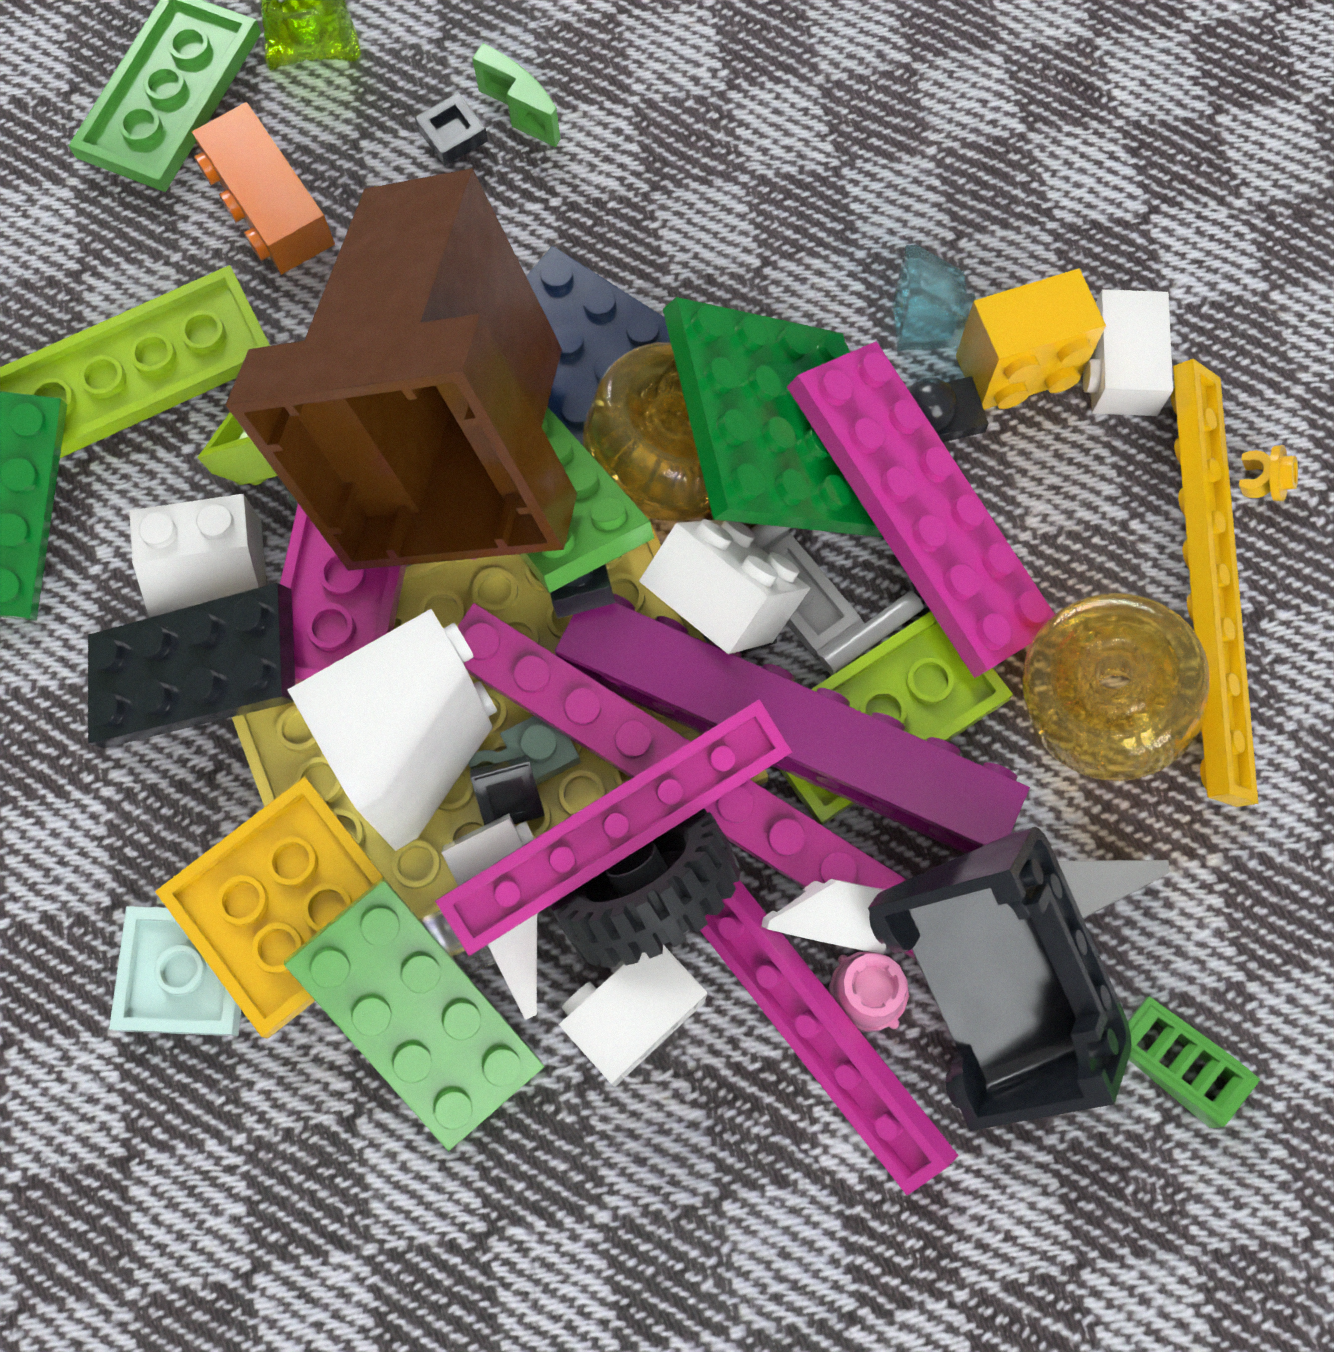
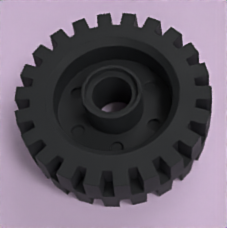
M703 808L554 902L551 909L566 937L583 960L586 959L589 964L595 966L602 962L605 967H616L622 959L627 966L638 963L644 952L649 959L663 954V945L671 942L674 947L686 941L683 933L689 929L698 933L708 924L705 916L718 915L725 907L722 899L731 898L736 890L734 883L738 882L740 878L738 870L740 866L716 820L710 812L707 813Z

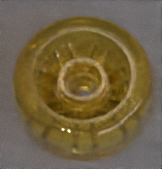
M671 342L651 343L637 347L613 362L601 378L586 414L582 437L583 447L646 517L661 521H684L703 516L711 512V507Z
M1108 593L1090 596L1064 607L1040 628L1026 654L1022 687L1032 729L1044 748L1056 760L1069 769L1091 778L1125 781L1146 777L1161 771L1174 763L1188 750L1196 739L1206 716L1210 691V672L1207 657L1199 638L1180 615L1167 606L1146 597L1126 593ZM1112 675L1124 676L1130 679L1128 684L1115 689L1105 687L1099 681Z

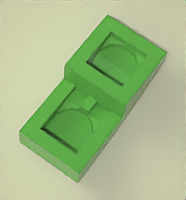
M482 43L472 57L479 92L508 105L513 128L556 147L561 140L557 107L548 93L518 63L500 51Z

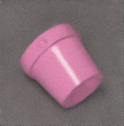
M857 952L849 957L840 955L838 958L840 965L833 972L828 987L829 993L861 1032H877L887 1027L891 1029L898 1028V1018L905 1011L909 998L908 982L900 965L892 958L879 953Z

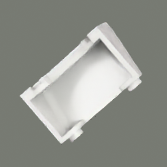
M432 609L288 689L289 694L348 798L358 812L395 851L419 837L492 730L493 726L489 716L497 712L482 683L478 681L473 684L463 664L473 658L474 655L455 623H452L443 628Z

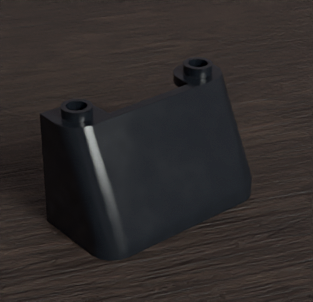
M1032 827L1011 833L883 890L876 895L868 907L870 926L875 938L894 953H902L912 949L958 1049L953 1059L951 1070L946 1074V1090L951 1103L956 1108H960L970 1131L1115 1104L1131 1053L1132 1044L1128 1021L1054 851L1041 829Z

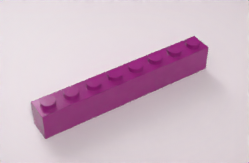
M614 594V604L573 614L555 649L556 656L620 697L702 734L760 699L792 751L791 754L772 766L965 854L1011 834L1030 789L1029 786L1017 782V775L1004 766L991 762L979 765L961 757L960 749L950 742L935 737H929L927 741L905 732L904 724L889 715L874 712L869 716L849 707V700L833 690L818 688L817 691H813L795 683V677L779 666L764 664L760 667L742 659L740 652L727 654L711 640L709 643H706L688 635V630L671 618L657 616L654 620L636 612L635 606L630 601L617 594Z

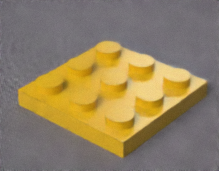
M304 776L157 889L155 893L259 1035L268 1039L315 1002L313 997L284 966V960L384 876L312 783Z

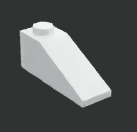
M508 813L444 845L441 853L459 886L535 838L526 821L515 826ZM537 914L488 944L525 1020L537 1015Z

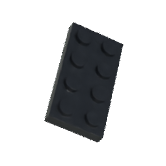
M274 583L88 634V744L108 748L293 703L294 701L288 692V689L295 686L292 590L279 583Z

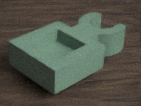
M533 716L500 733L506 749L500 752L493 750L479 751L474 754L468 765L471 770L528 755L536 784L539 785L580 764L581 761L569 737L536 716Z

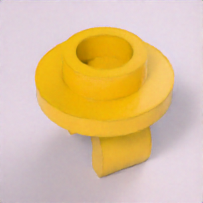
M1274 445L1270 456L1259 450H1252L1242 454L1241 460L1245 470H1263V473L1256 479L1239 480V487L1243 496L1260 498L1271 492L1273 501H1285L1287 491L1297 488V457L1295 455L1287 456L1284 445Z

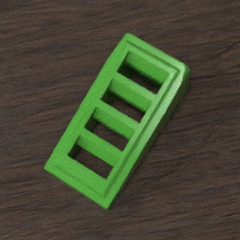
M1150 996L1144 999L1128 1020L1132 1044L1129 1061L1209 1128L1224 1127L1260 1081L1258 1076L1236 1058ZM1156 1021L1164 1030L1148 1051L1145 1052L1137 1044ZM1177 1039L1184 1045V1048L1171 1065L1166 1068L1159 1061ZM1199 1057L1206 1065L1189 1085L1181 1078L1196 1058ZM1221 1075L1228 1082L1212 1102L1204 1094L1217 1077Z

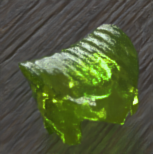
M261 0L266 48L265 63L269 70H275L280 66H287L288 64L302 63L305 60L314 61L319 59L322 61L324 59H337L352 62L357 61L360 57L361 49L358 34L345 0H284L282 3L278 0Z

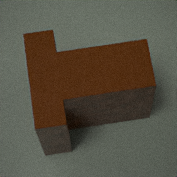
M473 168L365 188L305 340L249 349L225 404L348 571L564 550L577 492L542 429L562 348Z

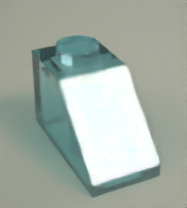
M906 245L892 303L897 351L958 348L972 303L976 300L975 294L967 293L965 274L962 270L918 245Z

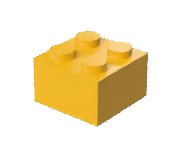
M1078 268L974 300L956 353V359L964 377H973L984 410L994 406H998L999 409H1008L1022 403L1030 395L1049 390L1050 393H1059L1077 384L1098 344L1106 324L1082 272Z

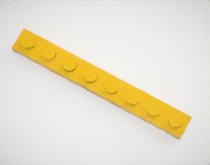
M1190 359L1173 366L1175 388H1173L1170 399L1173 410L1177 415L1179 437L1175 440L1174 450L1176 458L1181 465L1183 486L1179 491L1178 500L1180 509L1185 516L1187 540L1183 543L1182 552L1190 574L1191 593L1187 597V610L1194 624L1195 647L1191 652V663L1198 677L1200 702L1196 705L1195 716L1197 725L1202 732L1204 759H1202L1200 764V776L1207 790L1208 798L1234 807H1241L1259 803L1221 378L1195 359Z

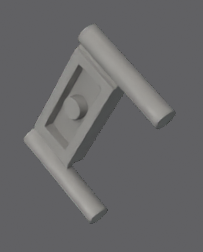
M757 524L750 529L755 535L753 543L767 554L774 552L791 561L800 571L797 577L810 587V590L786 624L814 658L819 657L822 665L831 675L843 669L924 609L920 598L913 591H909L868 622L864 623L859 614L792 534L787 531L790 528Z

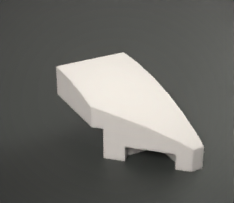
M830 879L826 883L813 881L802 889L804 893L780 911H771L763 917L761 927L768 930L843 947L885 954L886 945L881 944L872 932L869 920L870 912L868 910L876 895L885 889Z

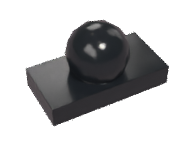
M972 376L945 382L937 377L922 378L913 383L908 389L942 442L986 432L989 423Z

